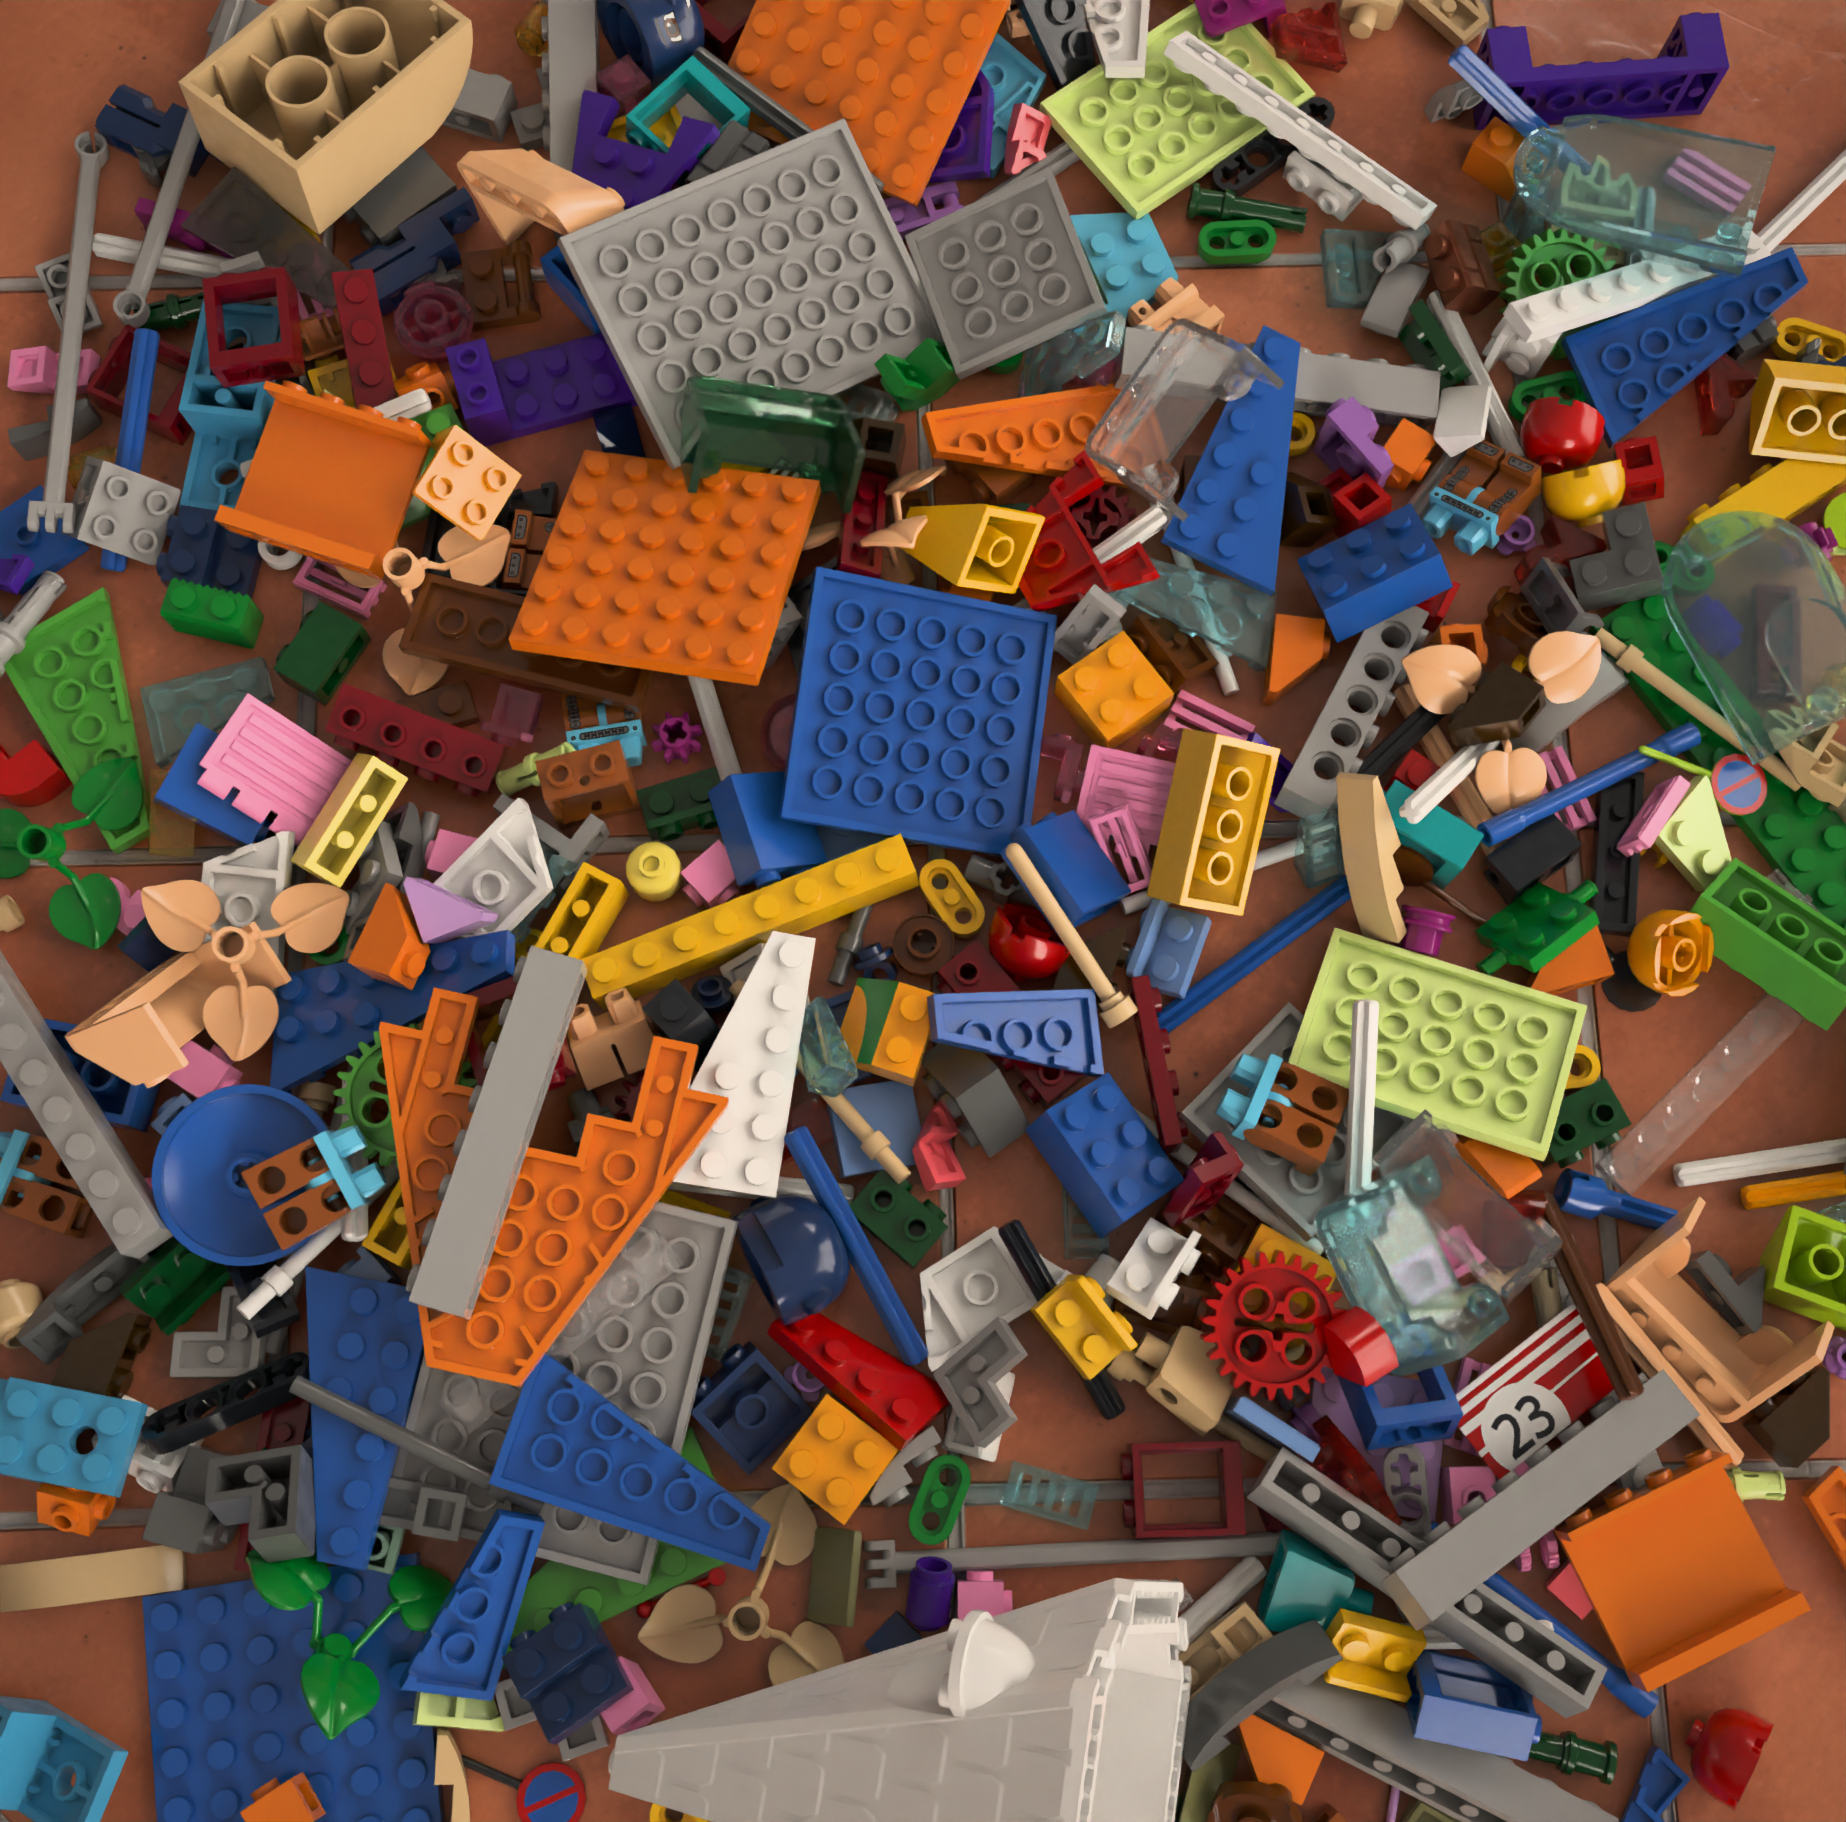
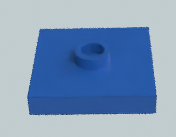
M41 484L0 511V559H12L13 554H23L28 556L35 564L18 592L21 595L33 587L44 571L56 573L90 549L84 541L61 533L63 529L62 518H58L56 533L46 532L44 517L40 519L38 532L28 531L29 500H43L44 487Z

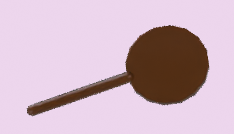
M1400 845L1393 854V858L1403 885L1423 886L1478 925L1482 926L1487 922L1486 919L1431 882L1434 876V868L1426 857L1410 847Z

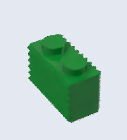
M177 577L171 579L160 609V615L163 616V619H166V622H169L174 631L250 649L255 647L264 620L263 613L248 594L242 596L240 592L234 594L232 590L226 592L224 588L218 590L216 586L211 589L209 585L203 587L201 583L195 585L193 581L187 583L185 579L179 581Z

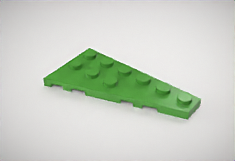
M102 587L33 627L25 638L24 650L20 654H14L5 664L4 668L74 787L82 775L105 761L115 758H132L136 761L144 792V803L140 815L131 825L120 830L110 831L98 826L111 850L116 854H120L155 833L110 596L105 588Z
M691 1426L686 1432L681 1456L717 1482L693 1426ZM660 1541L650 1582L647 1585L549 1560L527 1582L510 1642L522 1632L535 1630L537 1633L551 1623L548 1618L549 1614L562 1604L572 1602L576 1605L581 1603L593 1609L601 1623L726 1562ZM510 1643L507 1649V1653L512 1650L510 1647ZM504 1663L502 1666V1670L506 1668Z

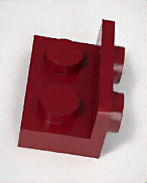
M1221 1131L1210 1134L1183 1174L1184 1182L1171 1192L1172 1199L1162 1212L1171 1228L1211 1211L1243 1168L1244 1164L1240 1160L1236 1149L1228 1143Z

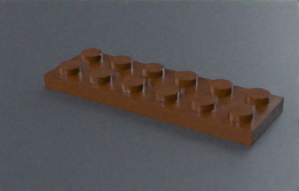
M426 572L398 646L402 653L638 713L641 712L654 671L512 650L509 636L525 597Z

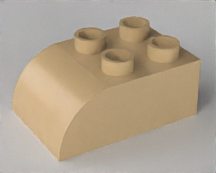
M277 0L178 83L205 149L320 235L429 140L446 120L460 95L469 70L473 47L472 23L468 17L444 0Z

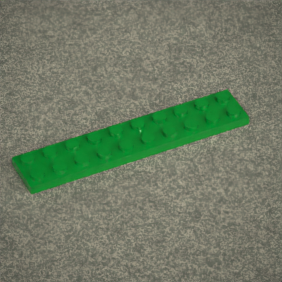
M1663 591L1661 595L1627 602L1601 619L1604 623L1602 628L1625 645L1633 644L1645 653L1644 659L1785 762L1778 752L1770 733L1763 725L1764 719L1714 655L1710 656L1686 627L1688 625L1687 621ZM1591 626L1588 633L1595 635L1601 627ZM1602 649V651H1603L1607 656L1612 657L1613 659H1615L1613 656H1611L1609 653H1607L1606 651H1604V650ZM1624 671L1623 675L1630 682L1628 683L1666 733L1687 722L1693 723L1698 728L1701 735V743L1682 753L1689 763L1711 771L1714 764L1724 756L1735 753L1745 755L1636 673ZM1762 768L1767 780V796L1763 805L1753 813L1743 816L1730 814L1793 896L1846 930L1845 823L1836 811L1831 812L1827 806L1831 805L1829 802H1822L1814 798L1809 790L1802 786L1796 792Z

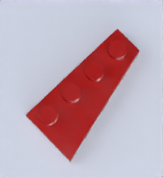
M820 1313L812 1314L801 1321L787 1326H783L776 1319L771 1323L767 1332L774 1341L899 1451L906 1447L951 1405L936 1381Z

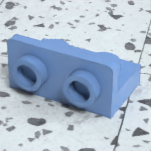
M1153 898L1149 909H1146L1141 916L1140 934L1136 945L1129 950L1125 962L1126 975L1130 979L1132 977L1149 975L1151 988L1158 987L1160 994L1184 999L1212 921L1206 915L1172 908L1163 900Z

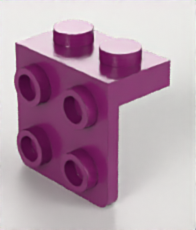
M1193 0L1205 32L1209 37H1216L1259 19L1262 20L1268 38L1283 32L1282 16L1287 14L1284 0Z

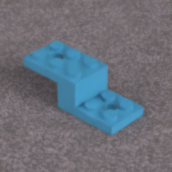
M204 299L179 405L180 413L195 431L179 507L185 505L218 511L219 505L235 508L245 481L240 472V465L253 459L275 399L263 389L265 382L223 388L210 369ZM242 303L222 305L226 350H228L230 342L238 337L247 338V343L243 348L281 342L278 307ZM228 470L239 471V475L233 483L229 485L220 484V478Z
M10 1377L9 1380L0 1378V1475L120 1498L148 1405ZM94 1429L98 1435L96 1447L87 1454H80L76 1447L78 1436L84 1430Z
M0 1696V1810H17L34 1822H100L129 1752L47 1701ZM74 1772H75V1774H76V1781H75V1785H74V1787H73L70 1782H71L72 1775H73Z

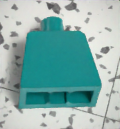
M1282 1529L1256 1606L1259 1618L1270 1631L1283 1632L1315 1619L1326 1631L1340 1608L1370 1616L1374 1596L1372 1591L1354 1587L1355 1577L1352 1570L1307 1539Z

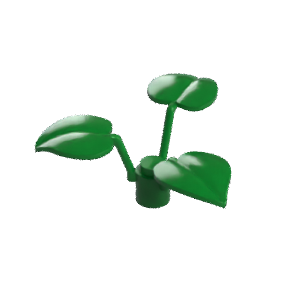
M115 758L105 761L91 768L80 777L73 789L71 801L78 811L87 814L82 819L63 824L55 823L52 828L32 824L23 813L17 810L0 809V878L11 879L24 874L29 868L30 859L46 862L51 868H55L66 876L72 885H64L54 892L49 904L50 920L55 929L65 938L80 943L92 950H97L104 946L115 932L121 914V898L115 884L105 875L91 873L80 881L73 871L60 862L59 859L66 850V840L63 833L87 826L93 820H95L99 827L105 830L116 831L128 827L138 818L144 803V792L138 765L132 758Z
M254 1549L245 1558L250 1568L251 1579L255 1589L271 1606L293 1611L306 1607L310 1600L313 1603L312 1637L308 1645L314 1651L301 1669L300 1686L311 1715L328 1740H333L347 1727L365 1717L374 1708L379 1699L380 1686L372 1670L362 1662L351 1660L357 1655L359 1649L393 1613L400 1611L403 1623L408 1628L421 1632L427 1631L454 1585L439 1572L425 1566L411 1565L397 1570L387 1586L388 1594L394 1603L389 1604L351 1644L346 1636L339 1633H333L325 1637L321 1636L323 1598L318 1592L329 1585L331 1573L326 1563L317 1561V1554L315 1552L314 1556L267 1563Z

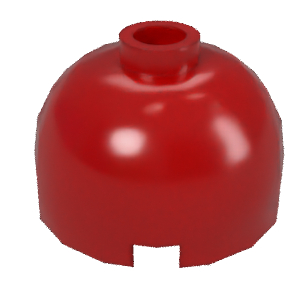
M1546 397L1528 404L1521 423L1519 438L1524 454L1533 463L1540 465L1541 471L1555 475L1576 470L1585 466L1596 454L1604 436L1605 419L1595 408L1584 402L1573 400L1572 406L1558 404L1560 397Z
M1005 903L1003 910L1000 906L996 909L988 932L989 949L993 958L1004 968V971L1011 979L1018 982H1026L1027 979H1042L1055 974L1070 954L1059 935L1057 936L1050 924L1045 921L1046 919L1041 911L1023 904Z
M1729 1707L1714 1711L1707 1719L1706 1724L1696 1719L1685 1744L1693 1748L1690 1767L1693 1777L1700 1787L1717 1801L1735 1810L1762 1752L1761 1749L1764 1743H1767L1774 1724L1752 1712L1741 1708Z

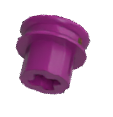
M1402 905L1401 907L1405 911L1402 919L1406 924L1407 933L1403 937L1401 948L1438 956L1443 933H1453L1452 928H1450V922L1454 921L1456 916L1415 906Z

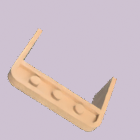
M522 148L469 151L457 163V168L507 246L515 242L534 221L565 236L624 211L625 202L614 189L610 187L604 189L543 159L532 149L529 151Z
M255 921L239 927V929L247 933L260 931ZM211 939L204 942L196 951L180 952L167 959L69 1031L64 1037L77 1054L133 1086L144 1083L146 1088H150L166 1079L171 1072L182 1069L189 1064L180 1048L205 1029L203 1007L211 993L225 985L239 988V983L234 972L231 971V964L220 960L214 954ZM266 939L257 940L255 942L254 955L249 961L241 964L242 971L247 979V988L261 985L272 990L292 980Z
M1699 1196L1655 1230L1606 1282L1605 1286L1716 1420L1721 1423H1731L1821 1363L1835 1326L1827 1320L1796 1343L1792 1342L1779 1329L1766 1325H1761V1328L1755 1333L1741 1336L1677 1274L1688 1264L1691 1257V1246L1685 1237L1691 1233L1706 1204Z

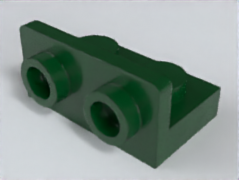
M1421 298L1408 308L1414 320L1404 326L1398 337L1415 364L1424 365L1428 368L1427 370L1441 372L1439 396H1441V390L1456 386L1472 375V373L1429 307Z
M716 767L636 791L647 831L652 841L660 839L661 842L673 841L682 837L684 831L700 827L702 830L718 827L707 793L721 782Z
M173 1236L131 1275L119 1289L126 1299L154 1318L159 1329L169 1336L179 1326L188 1322L194 1312L207 1299L226 1285L230 1277L224 1264L200 1257L183 1246Z

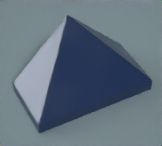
M631 404L592 414L603 452L646 458Z

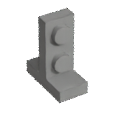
M1093 584L1055 631L1053 649L1073 665L1096 649L1127 611L1126 607L1139 591V588L1132 586L1106 593L1096 584Z
M502 793L493 805V808L500 816L514 800ZM531 813L544 857L550 861L555 856L557 857L548 868L554 888L550 893L558 899H561L583 862L588 863L610 834L605 822L592 813L589 814L571 839Z

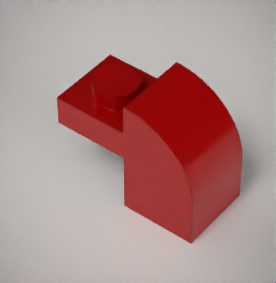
M1340 467L1318 482L1329 488L1338 520V525L1334 527V533L1339 538L1392 512V497L1366 472L1353 480Z
M33 740L12 757L0 743V798L19 807H35L51 801L72 785L60 762L52 752L37 740Z

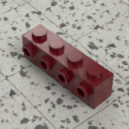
M343 683L325 731L336 734L333 743L356 752L360 744L376 750L374 756L379 760L398 767L400 760L416 765L413 774L437 783L440 775L455 780L456 783L453 789L478 798L480 791L488 794L491 793L496 774L500 770L508 749L505 745L346 683Z
M978 939L941 967L937 974V980L940 984L936 988L940 994L1021 991ZM992 1055L1005 1072L1012 1069L1022 1081L1018 1088L1032 1105L1039 1102L1045 1110L1086 1076Z

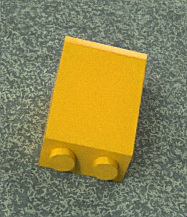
M987 504L910 507L906 518L926 515L928 521L919 532L913 549L899 548L956 586L1015 594L1045 517L1041 514Z

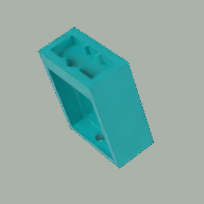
M692 55L626 115V138L629 144L668 153L669 148L649 128L687 93L723 125L719 129L720 133L732 119L748 128L750 108ZM709 143L696 156L698 161L710 148L711 145ZM684 171L676 180V183L680 187L686 185L685 179L690 173Z
M1395 780L1387 791L1383 790L1400 843L1403 846L1418 851L1430 861L1434 868V876L1431 882L1443 890L1463 870L1484 837V834L1438 805L1418 823H1409L1406 817L1400 816L1399 808L1415 791Z

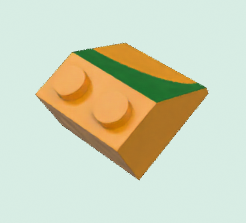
M858 977L830 1059L913 1087L931 1035L927 997L936 993L898 981Z

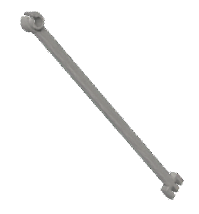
M224 0L204 60L235 35L246 0ZM189 107L126 290L119 293L113 302V309L120 321L125 325H132V327H140L149 319L150 307L146 302V298L200 140V134ZM136 309L139 310L137 313L129 315L131 311Z
M89 131L78 135L74 143L80 161L43 500H29L27 527L28 531L31 532L39 531L41 517L45 518L46 532L56 533L58 518L63 519L62 528L64 533L74 534L76 509L74 503H65L100 168L106 164L110 154L106 139L97 132L94 134L97 153L93 151Z
M1281 1531L1246 1533V1535L1160 1537L896 1551L895 1539L863 1541L864 1551L876 1552L882 1550V1559L864 1560V1569H883V1577L866 1578L865 1588L897 1587V1575L910 1574V1571L915 1568L916 1561L919 1558L928 1556L947 1560L952 1565V1572L1274 1555Z

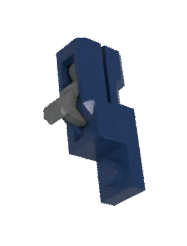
M123 84L117 87L109 99L110 104L116 108L106 104L97 117L95 127L99 134L106 139L108 145L140 160V169L148 183L159 188L163 183L160 172L168 168L187 109L172 103L166 113L158 110L150 96ZM201 137L188 173L192 177L196 176L209 155L223 163L205 149Z
M462 187L398 225L397 228L401 235V240L389 247L376 244L348 261L352 270L373 268L380 311L383 316L427 290L439 292L441 296L452 297L459 292L461 283L458 275H448L447 273L461 264L460 252L452 236L467 231L475 222L480 220L473 198L465 187Z

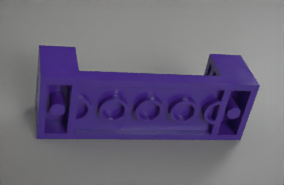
M1693 12L1687 15H1680L1658 57L1655 59L1633 60L1625 58L1613 62L1594 63L1592 61H1585L1571 65L1556 66L1554 64H1545L1540 67H1533L1526 26H1498L1487 29L1476 54L1548 125L1702 114L1729 69L1719 13L1702 14L1700 12ZM1484 98L1479 104L1472 107L1476 130H1484L1494 116L1514 128Z
M602 332L493 361L485 338L445 348L465 422L472 437L484 447L593 418L592 414L627 404H631L632 407L638 406Z

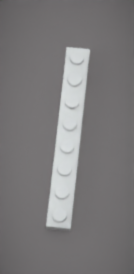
M1188 31L1169 41L1163 54L1173 60V64L1178 70L1187 74H1193L1204 82L1207 90L1213 94L1226 97L1235 104L1236 109L1241 114L1256 118L1266 125V129L1271 135L1280 139H1286L1298 148V152L1304 158L1319 162L1329 169V173L1334 179L1343 183H1349L1361 192V196L1367 202L1380 205L1389 211L1393 219L1400 225L1417 230L1433 214L1438 206Z
M1746 228L1510 302L1503 315L1524 343L1527 344L1642 307L1772 254L1763 245L1761 239L1750 228Z

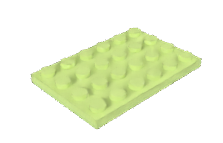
M1195 3L1148 32L1145 78H1106L1100 63L1040 102L1039 111L1049 116L1054 130L1068 143L1069 147L1134 220L1140 219L1206 175L1221 161L1266 130V125L1254 117L1241 114L1236 109L1235 104L1226 97L1213 94L1207 90L1204 82L1193 74H1187L1178 70L1174 66L1173 60L1163 54L1171 39L1188 31L1297 108L1310 98L1315 97L1316 93L1252 23L1216 37H1209L1205 32Z
M1334 928L1288 1063L1349 1089L1353 1003L1359 999L1377 1001L1379 1004L1375 1107L1544 1162L1549 1151L1587 1005Z

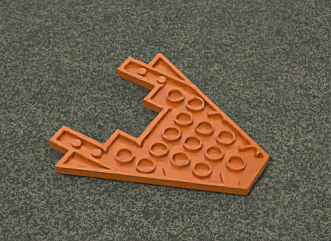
M435 987L433 988L422 1030L381 1021L379 1025L412 1267L415 1263L421 1265L427 1248L422 1245L424 1230L430 1218L437 1219L442 1201L437 1200L440 1184L446 1173L451 1175L453 1173L458 1158L453 1156L456 1138L461 1129H468L473 1115L472 1112L468 1111V1105L474 1088L458 1085L480 999L476 996ZM654 1036L632 1123L588 1113L577 1157L528 1147L471 1319L467 1320L418 1305L427 1367L518 1387L523 1385L727 1109L729 1104L728 1097L689 1089L699 1049L698 1045Z

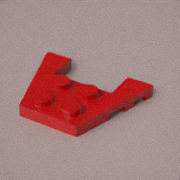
M1085 450L1073 459L1074 466L1063 478L1058 475L1048 486L1051 491L1035 508L1030 506L1025 511L1041 514L1045 517L1019 583V587L1033 611L1040 612L1080 601L1093 584H1096L1104 592L1110 593L1154 581L1160 577L1140 542H1137L1103 564L1100 563L1069 510V506L1105 485Z

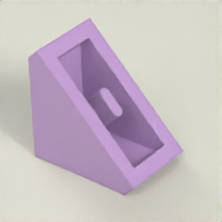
M407 876L403 885L423 943L437 944L447 942L495 923L499 915L425 879Z

